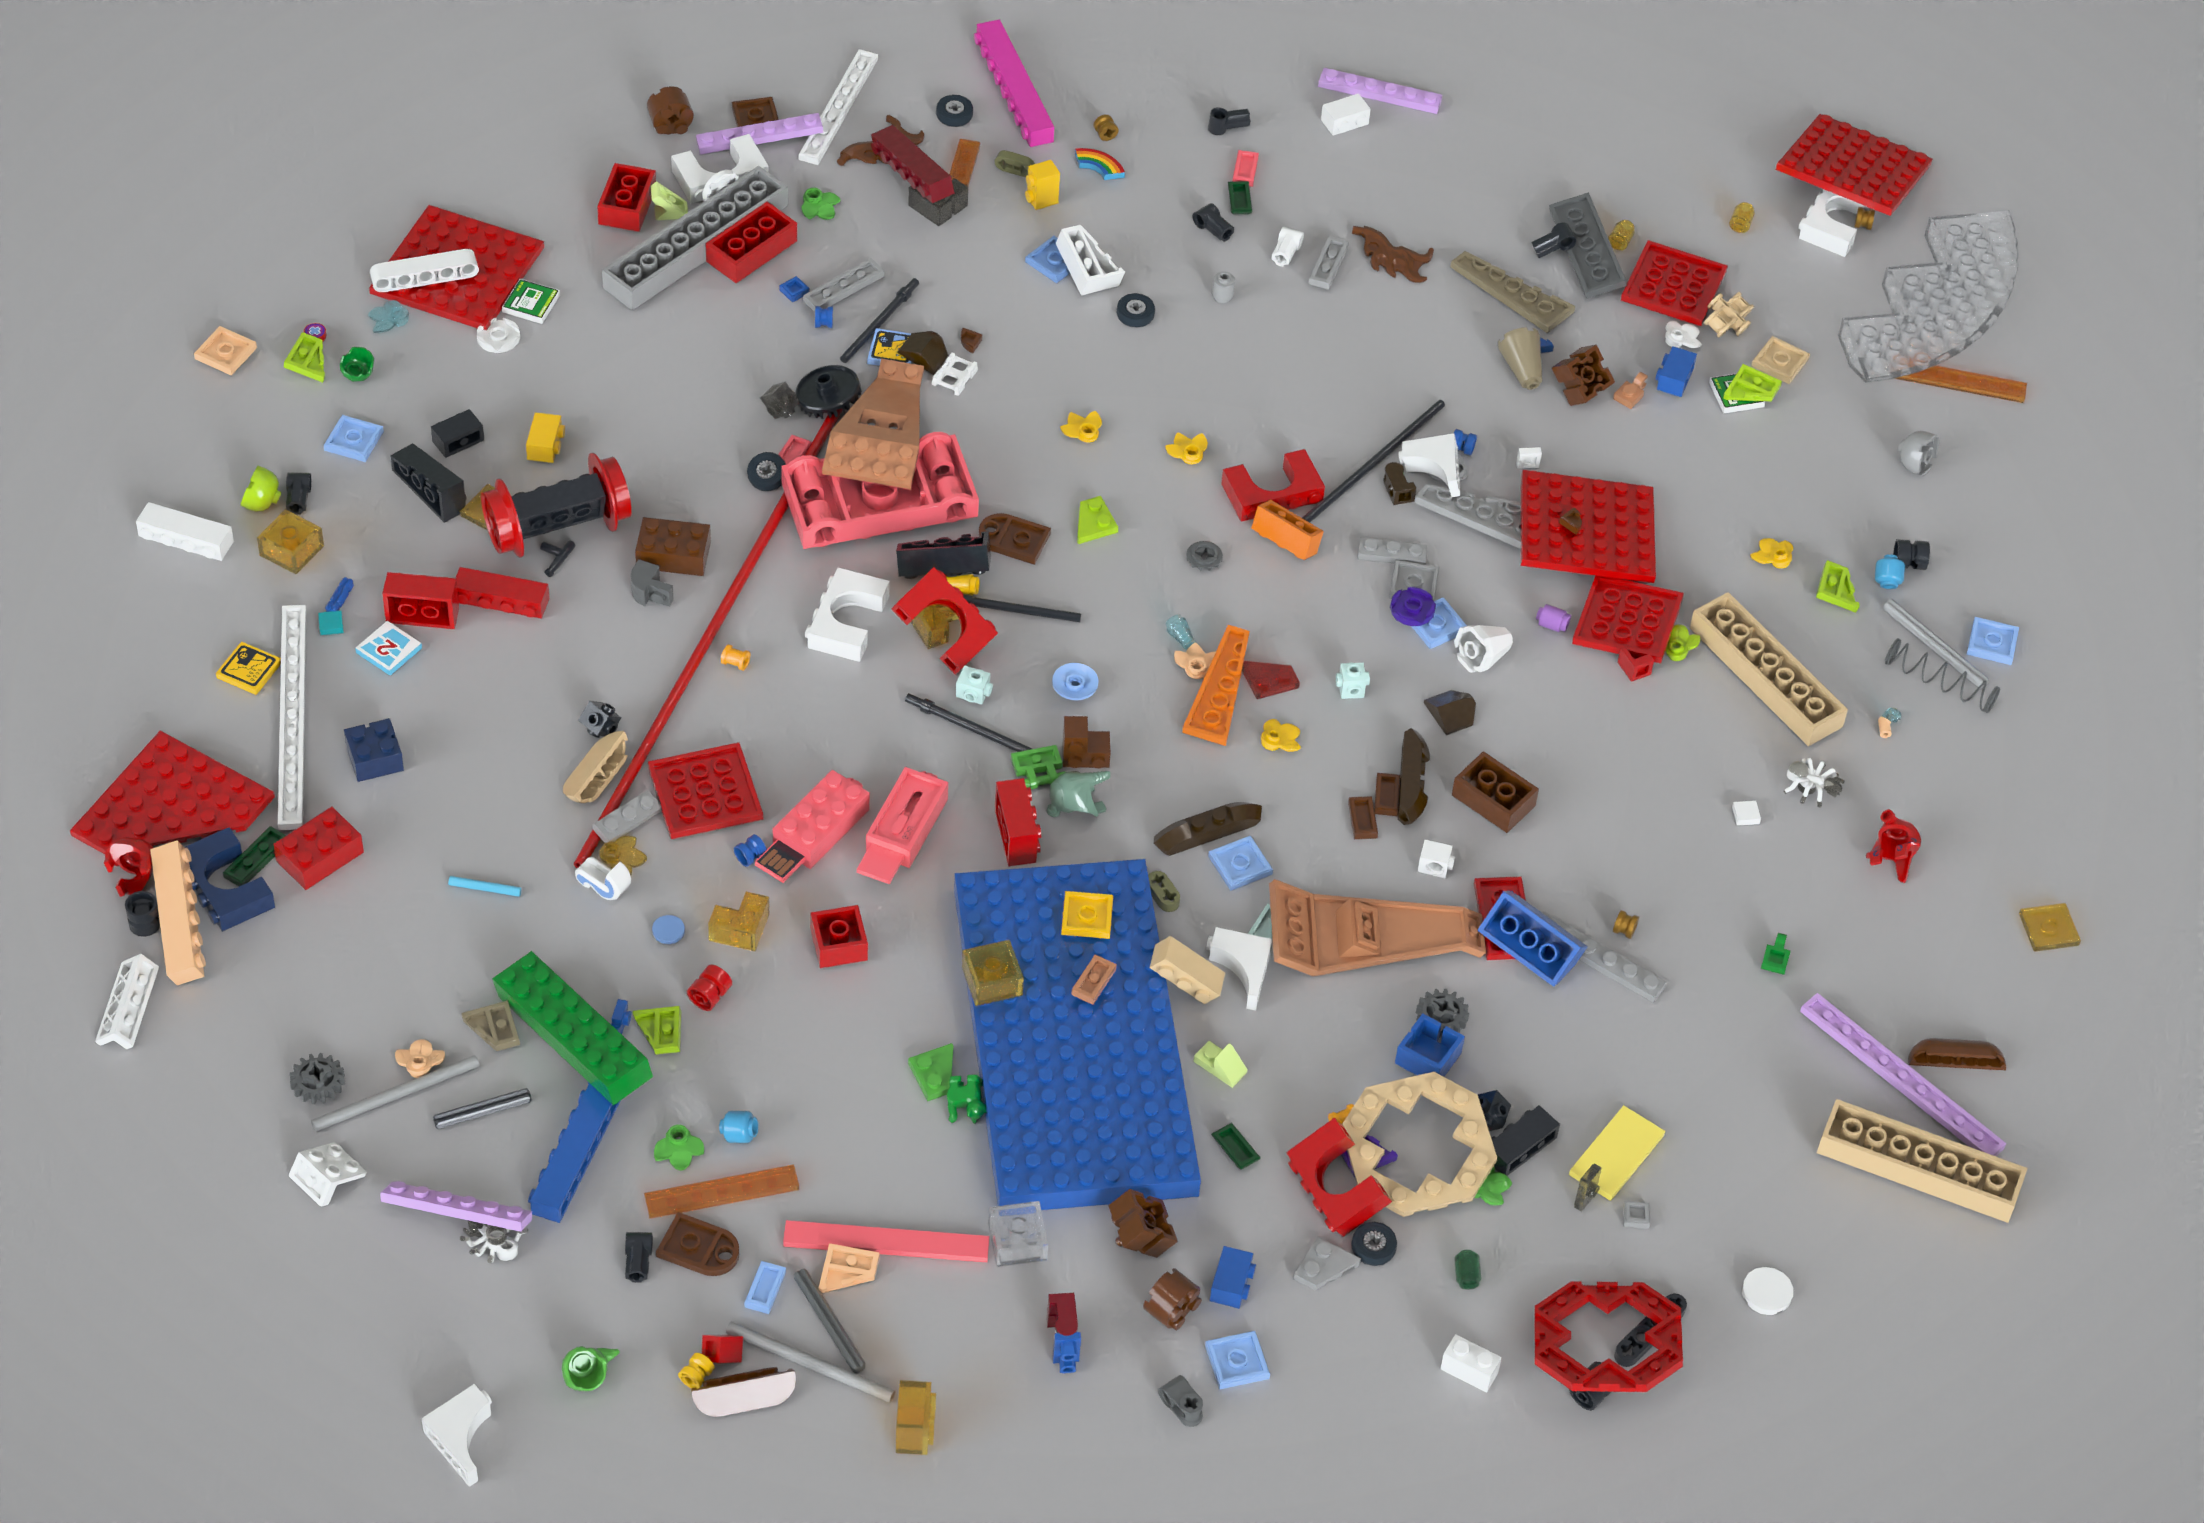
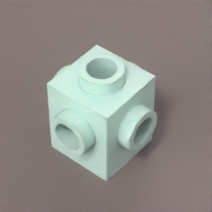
M1341 663L1340 672L1336 673V686L1340 689L1341 699L1364 698L1366 685L1370 683L1369 672H1365L1364 663Z
M964 665L956 682V697L969 702L983 704L985 697H989L993 689V683H990L991 673Z

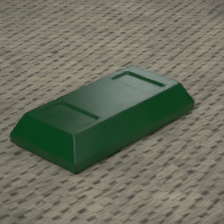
M1249 181L1228 182L1231 213H1252Z
M1232 1122L1211 1134L1239 1170L1261 1159Z

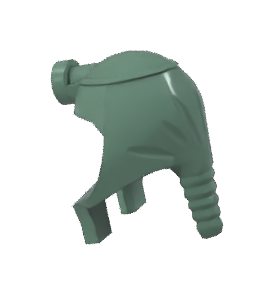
M1068 771L1059 775L1050 786L1051 804L1047 807V814L1051 817H1058L1061 811L1066 813L1080 811L1097 817L1100 813L1106 812L1107 808L1102 801L1093 802L1091 792L1095 791L1094 786L1096 784L1102 783L1111 777L1110 771L1093 773Z

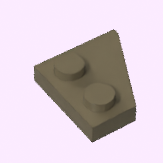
M508 1000L461 1013L463 1022L495 1051L520 1045Z

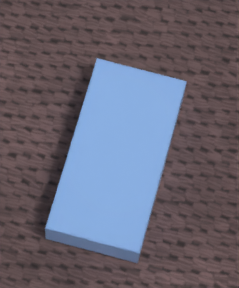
M761 1261L745 1300V1308L769 1314L786 1274V1267Z

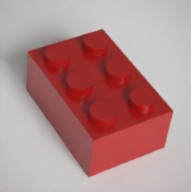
M614 163L597 206L598 224L640 232L652 201L651 185L656 182V170Z
M387 572L382 592L386 621L392 624L455 629L459 612L456 578Z
M1024 778L996 782L995 814L1008 867L1036 863L1037 853L1041 852L1039 842L1041 828L1040 824L1035 823L1037 819L1035 805L1031 806L1032 792L1030 787H1026Z
M332 806L274 843L276 862L305 890L364 853L362 835Z

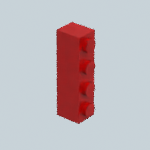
M464 567L459 568L455 577L458 600L463 605L467 604L484 609H493L505 613L542 619L550 599L549 585L547 583Z

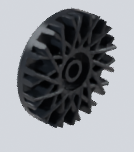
M828 365L806 374L796 387L795 397L800 410L804 411L805 415L808 414L811 417L814 413L815 418L821 417V419H824L823 413H827L829 418H831L832 415L838 416L837 410L840 408L843 413H845V410L849 411V403L855 404L859 399L858 395H861L862 389L859 378L852 369L841 365Z

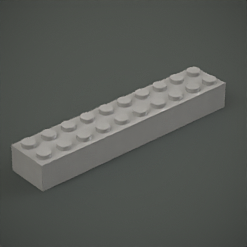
M757 166L602 269L603 289L628 308L634 310L706 261V243L768 201L780 211L787 207L788 187L763 168Z

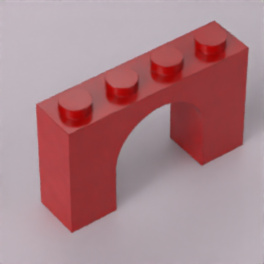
M1305 449L1284 454L1283 470L1291 485L1279 491H1268L1258 487L1252 481L1244 464L1223 469L1221 485L1241 522L1253 520L1258 506L1269 500L1274 501L1287 510L1316 504L1323 500L1325 485Z
M933 567L891 610L906 625L931 605H943L953 610L961 623L960 637L939 659L956 675L998 632L995 630L994 624L987 619L985 620L979 614L978 608L974 604L968 603L963 597V593L947 581L946 575Z
M1334 1117L1286 1153L1291 1160L1288 1162L1290 1168L1296 1175L1300 1174L1303 1179L1300 1181L1302 1187L1308 1194H1313L1315 1198L1312 1201L1314 1206L1320 1213L1324 1212L1327 1219L1324 1221L1332 1232L1337 1231L1344 1237L1389 1205L1392 1200L1381 1183L1372 1175L1343 1194H1330L1326 1192L1324 1174L1327 1167L1335 1158L1355 1145L1345 1127Z

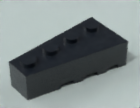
M413 443L390 455L392 471L444 523L466 511L467 497L464 490V480Z
M989 531L981 532L980 537H971V534H963L957 540L942 537L930 544L929 540L899 543L896 549L899 577L904 576L906 579H913L918 577V575H926L933 567L951 576H959L966 572H972L975 575L984 574L986 571H989L991 562Z

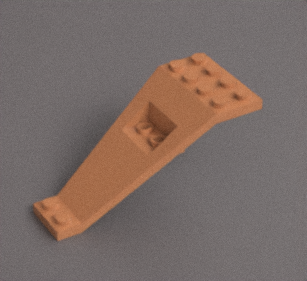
M881 359L877 378L831 430L822 474L911 489L919 454L920 387L924 366Z
M1276 879L1269 883L1274 962L1311 976L1455 951H1463L1479 958L1486 953L1484 935L1477 931L1483 922L1482 914L1465 907L1312 894Z

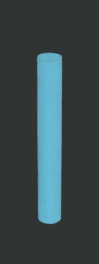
M450 876L448 882L450 886L518 897L521 896L522 891L521 887Z

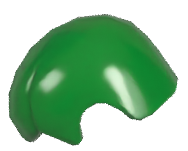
M352 347L341 358L340 371L345 378L352 382L364 381L373 372L374 357L371 351L364 347Z

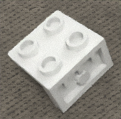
M333 1142L299 1152L289 1177L322 1207L329 1204L337 1185L363 1178L367 1172L340 1145Z

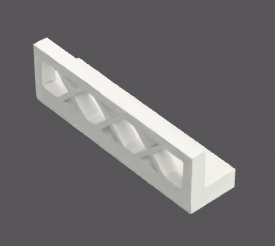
M139 954L121 962L95 1040L100 1046L113 1040L125 1049L131 1048L134 1045L159 969L158 965L144 955Z

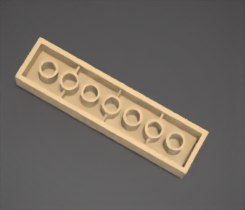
M1729 592L1693 611L1690 629L1695 634L1700 635V639L1808 747L1843 727L1848 709Z
M1838 1099L1834 1103L1817 1153L2007 1223L2014 1210L2028 1169Z

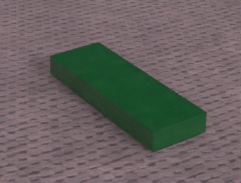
M269 826L223 872V877L237 886L250 882L275 857L274 843L287 835Z

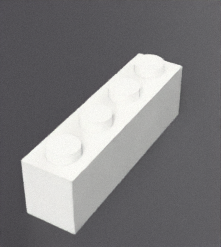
M150 502L147 503L136 520L138 535L144 539L157 541L167 546L177 547L187 552L197 553L220 561L223 560L234 542L231 526Z

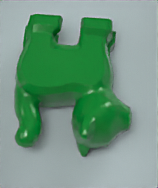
M967 1075V1085H964V1082L961 1081V1076H951L949 1080L950 1087L947 1092L948 1112L950 1114L949 1122L954 1123L957 1120V1109L967 1107V1116L976 1124L977 1119H980L986 1113V1104L981 1101L982 1078L978 1075Z

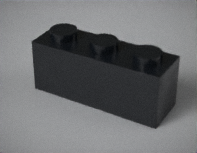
M1540 1105L1532 1111L1527 1110L1519 1121L1515 1124L1510 1123L1499 1136L1491 1137L1497 1155V1162L1494 1165L1495 1170L1508 1176L1557 1138L1560 1123Z

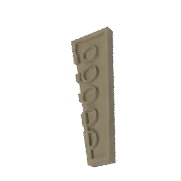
M1466 251L1451 261L1450 267L1546 333L1554 329L1575 311L1573 304L1555 295L1550 297L1542 293V289L1536 286L1532 288L1524 284V280L1518 277H1510L1505 274L1504 270Z

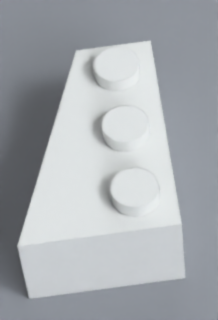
M1081 225L1061 229L1056 245L1081 295L1120 285L1125 271L1121 267L1118 268L1111 261L1112 257L1108 253L1105 254L1098 247L1097 241Z

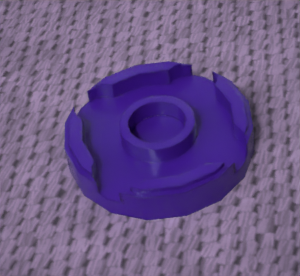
M1408 587L1407 590H1398L1392 596L1390 610L1393 617L1400 623L1408 626H1422L1429 623L1434 617L1436 603H1434L1433 597L1429 592L1421 588Z

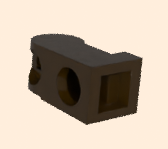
M1397 462L1388 463L1385 466L1383 482L1393 505L1415 502L1416 486L1414 482H1407L1404 476V467Z

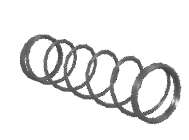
M1897 638L1893 642L1885 658V664L1890 665L1905 649L1902 670L1904 674H1908L1925 658L1922 668L1923 683L1933 680L1944 667L1941 680V690L1943 693L1950 691L1964 676L1960 692L1962 702L1969 701L1983 686L1980 709L1986 713L1990 712L1998 698L2000 687L1996 686L1992 690L1984 709H1982L1986 680L1981 683L1968 699L1963 700L1962 694L1967 671H1964L1958 680L1945 691L1943 690V681L1947 662L1940 667L1931 679L1924 681V670L1928 652L1922 656L1910 671L1905 672L1904 664L1909 644L1906 643L1898 653L1901 639Z

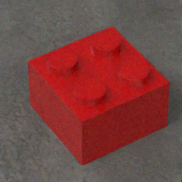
M858 905L810 912V930L820 968L868 961V941Z

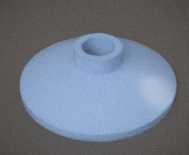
M1069 663L1055 671L1052 685L1054 690L1066 699L1083 700L1096 692L1098 676L1087 665Z

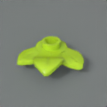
M1681 624L1674 625L1666 648L1667 656L1672 661L1685 659L1688 651L1700 644V635H1689L1686 626Z

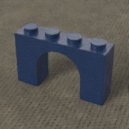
M230 827L184 847L189 849L192 858L189 865L194 875L193 890H196L198 893L197 898L202 908L207 907L209 910L208 916L213 925L218 924L222 932L275 908L273 892L263 877L233 889L217 888L208 882V879L216 870L233 863L242 854L241 844Z

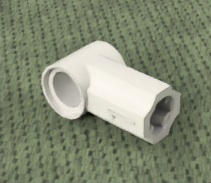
M1282 227L1278 244L1272 253V260L1275 261L1276 265L1283 267L1290 263L1295 251L1299 250L1302 245L1304 232Z

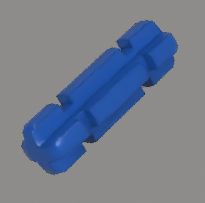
M342 578L339 586L330 598L331 601L325 607L326 612L340 610L339 608L342 607L349 595L348 592L354 587L351 578Z

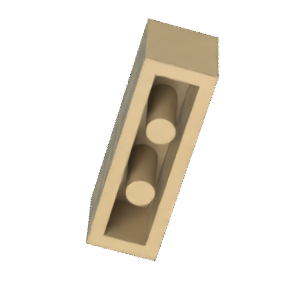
M1172 936L1155 944L1150 964L1152 970L1203 1004L1220 996L1225 977L1224 971Z

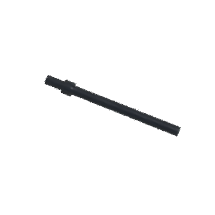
M913 278L896 293V297L843 353L840 357L843 363H847L875 333V329L879 328L902 302H906L912 296L913 290L919 285V281L916 278Z
M964 594L963 596L968 603H972L976 607L1079 623L1081 620V613L976 598L972 594Z
M910 693L905 698V702L920 708V711L928 715L932 713L1014 751L1021 752L1032 749L943 709L927 698L923 700Z

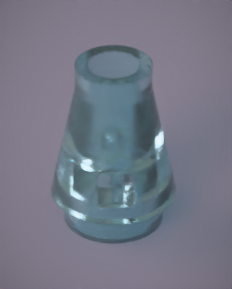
M1178 614L1166 622V631L1184 649H1188L1196 642L1186 618Z

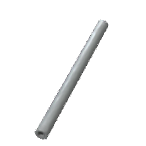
M475 1055L315 1118L311 1120L313 1129L317 1132L479 1067L478 1059Z
M730 1322L727 1326L726 1334L743 1336V1341L889 1403L894 1398L895 1390L734 1322Z

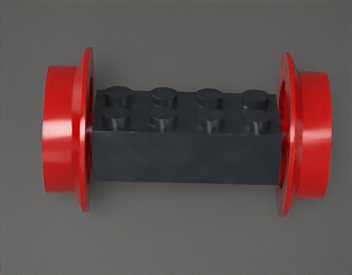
M590 453L588 456L589 474H583L573 480H561L551 486H540L526 493L518 492L513 496L510 495L504 481L501 478L496 479L493 490L481 493V505L486 527L496 551L499 554L513 551L518 558H522L524 556V539L602 517L608 529L612 532L616 531L619 520L631 517L632 508L627 483L615 457L612 456L600 460L595 453Z

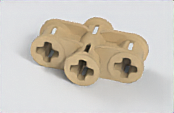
M1740 291L1728 302L1722 298L1723 295L1720 293L1707 306L1709 309L1712 308L1714 312L1705 320L1704 324L1709 325L1717 333L1718 338L1723 336L1730 328H1733L1736 331V335L1739 336L1751 324L1749 320L1746 321L1744 318L1755 306L1753 304L1750 305L1741 296L1742 293Z

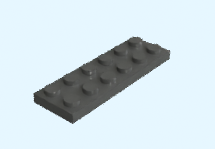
M1589 192L1550 204L1549 209L1555 224L1567 223L1576 238L1575 246L1566 251L1586 299L1627 286L1624 274Z

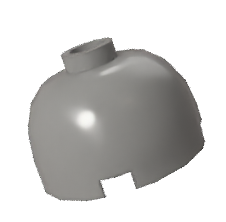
M1916 431L1910 434L1906 440L1903 439L1901 441L1898 451L1901 452L1900 458L1907 470L1921 476L1927 474L1932 467L1929 464L1931 457L1936 458L1939 448V437H1936L1937 435L1926 431Z

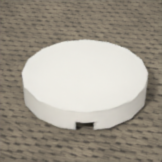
M732 170L719 171L713 175L703 189L702 197L704 202L740 177Z
M493 318L487 330H483V326L478 327L477 342L483 349L489 352H507L519 343L520 331L517 324L506 318H502L503 320Z
M1761 1267L1747 1274L1742 1285V1296L1752 1310L1760 1314L1774 1315L1788 1308L1793 1298L1794 1288L1790 1279L1783 1272L1775 1268Z

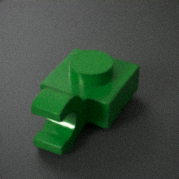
M1778 933L1774 946L1767 944L1761 969L1782 975L1785 974L1791 951L1784 949L1787 935Z

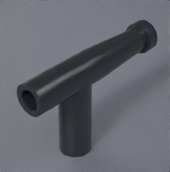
M569 540L563 548L545 541L541 544V550L556 556L549 568L544 571L548 577L554 575V572L575 548L576 545L573 541Z

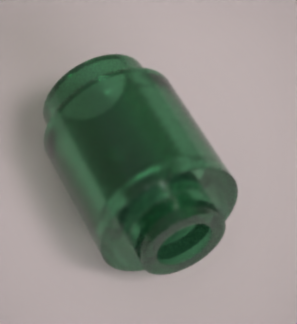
M1462 1250L1454 1257L1456 1281L1462 1289H1475L1479 1286V1282L1482 1279L1480 1256L1472 1250Z

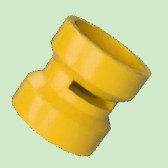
M694 1353L689 1359V1365L684 1366L678 1373V1376L686 1386L691 1389L693 1387L698 1389L702 1386L705 1376H709L715 1367L705 1355Z

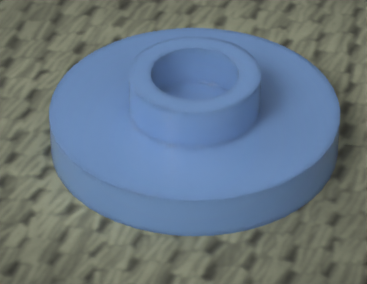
M665 915L659 917L653 923L652 933L654 938L660 943L673 944L682 939L685 933V926L680 918L673 915Z

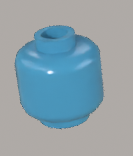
M1885 555L1883 559L1876 562L1875 581L1880 584L1881 588L1896 589L1898 585L1903 583L1905 564L1896 555Z
M728 1111L724 1119L720 1120L719 1130L729 1143H749L753 1137L757 1136L759 1125L757 1118L750 1111Z

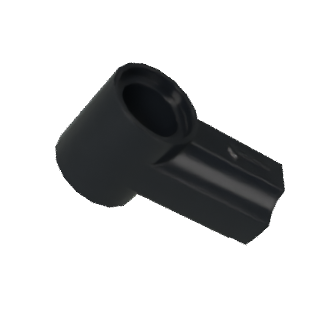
M1221 107L1213 108L1210 112L1208 131L1214 135H1223L1226 129L1250 126V113L1248 109L1227 111Z
M1213 203L1206 205L1192 215L1193 221L1199 229L1206 228L1220 241L1225 242L1229 240L1230 236L1234 233V227L1220 216L1219 209Z
M1561 222L1552 228L1551 233L1531 243L1538 258H1541L1558 249L1565 251L1573 248L1576 244V238L1569 225Z
M287 473L286 510L293 515H301L302 512L306 511L308 493H311L312 487L311 473Z
M626 1232L625 1255H627L625 1279H629L634 1283H641L643 1280L648 1279L649 1255H652L653 1246L652 1232Z

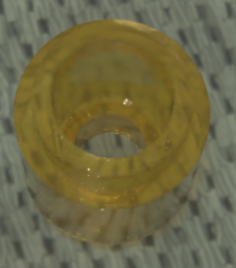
M1742 202L1735 207L1729 222L1732 230L1738 233H1745L1749 230L1755 215L1753 206L1747 202Z
M1621 220L1616 223L1608 237L1612 248L1616 250L1627 248L1635 234V227L1632 222Z

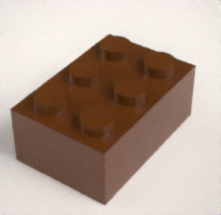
M643 517L635 549L636 562L639 559L658 565L661 572L704 576L711 545L710 524Z
M1483 751L1455 777L1452 796L1508 833L1536 806L1539 788Z

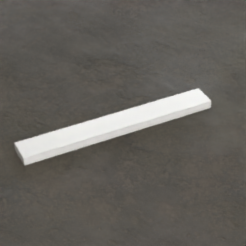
M861 49L858 50L820 116L823 133L813 134L808 137L799 153V160L819 165L878 61V54Z

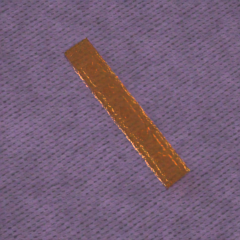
M1904 359L1898 360L1895 379L2019 403H2024L2027 383Z
M793 1164L644 1193L649 1219L677 1214V1212L682 1213L799 1190V1182Z

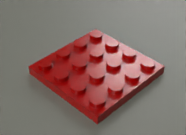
M1648 240L1627 282V286H1625L1620 301L1702 326L1709 311L1707 306L1715 298L1727 272L1728 265Z
M1595 576L1575 630L1572 644L1620 654V649L1626 647L1633 658L1650 654L1654 662L1662 663L1684 593L1617 578Z
M739 742L648 761V769L658 801L661 804L670 839L763 820V811Z

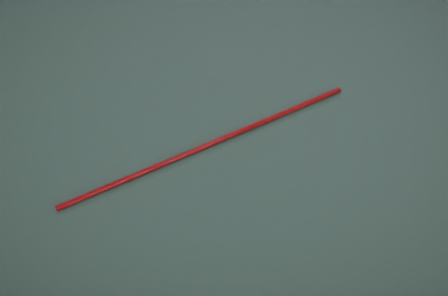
M841 408L837 410V417L832 415L829 418L827 415L805 456L817 457L842 413ZM785 492L774 508L598 821L618 809L789 507ZM594 830L591 831L574 861L576 868H579L587 858L592 856L601 840Z

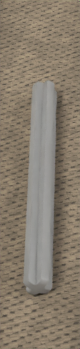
M1889 599L1884 604L1883 609L1951 666L1961 674L1967 671L1966 678L1979 687L1985 680L1986 685L1988 684V677L1893 599Z

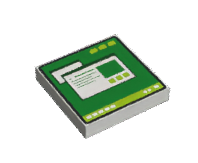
M519 279L502 306V312L543 324L559 298L560 290Z
M1736 374L1710 377L1709 384L1723 414L1764 407L1765 401L1723 399L1725 391Z

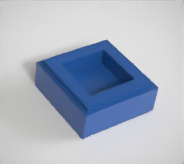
M797 276L779 285V291L792 303L810 292V288Z

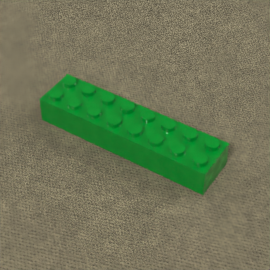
M532 951L492 978L498 997L502 1001L508 1000L509 1007L613 1106L653 1077L647 1057Z

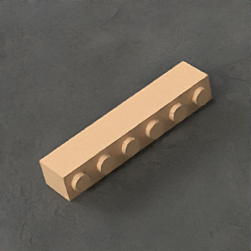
M177 840L150 850L166 973L176 985H180L205 977L203 967L206 966V962L200 947L203 945L202 936L198 932L200 918L195 910L197 896L192 887L194 875L189 865L192 858L189 849L184 848Z

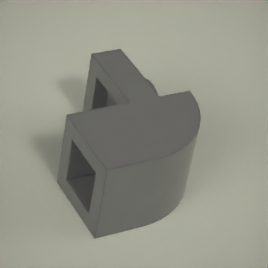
M638 559L631 571L633 598L643 606H646L650 600L670 607L673 602V585L660 581L658 565Z

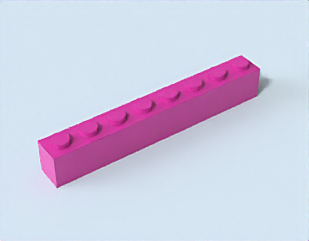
M1000 19L977 24L976 33H974L975 43L980 46L981 55L983 58H986L988 69L990 72H993L995 83L1000 86L1003 99L1006 98L1008 109L1010 112H1013L1015 123L1017 126H1020L1023 139L1027 140L1030 147L1054 142V125Z

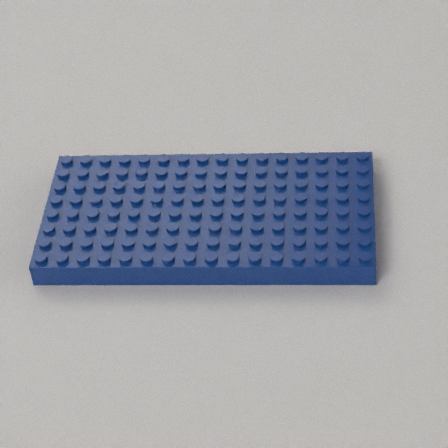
M1136 859L955 873L954 895L979 1075L982 1078L983 1103L986 1104L985 1118L999 1214L1109 1205L1129 1189L1143 1193L1145 1199L1148 1196L1162 1200L1199 1197L1201 1177L1166 978L1150 968L1155 944L1160 941L1146 860ZM1065 891L1113 895L1110 939L1061 935ZM1094 955H1097L1117 964L1115 973L1093 1005L1073 996L1072 988Z

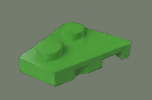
M952 1043L908 1058V1064L927 1101L947 1095L950 1087L949 1080L952 1076L954 1047Z

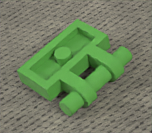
M1056 745L1011 753V761L1016 776L1026 775L1027 779H1024L1026 787L1031 789H1037L1038 786L1050 784L1051 786V783L1065 772L1056 773V769L1062 768V760ZM1047 772V775L1037 777L1035 773Z

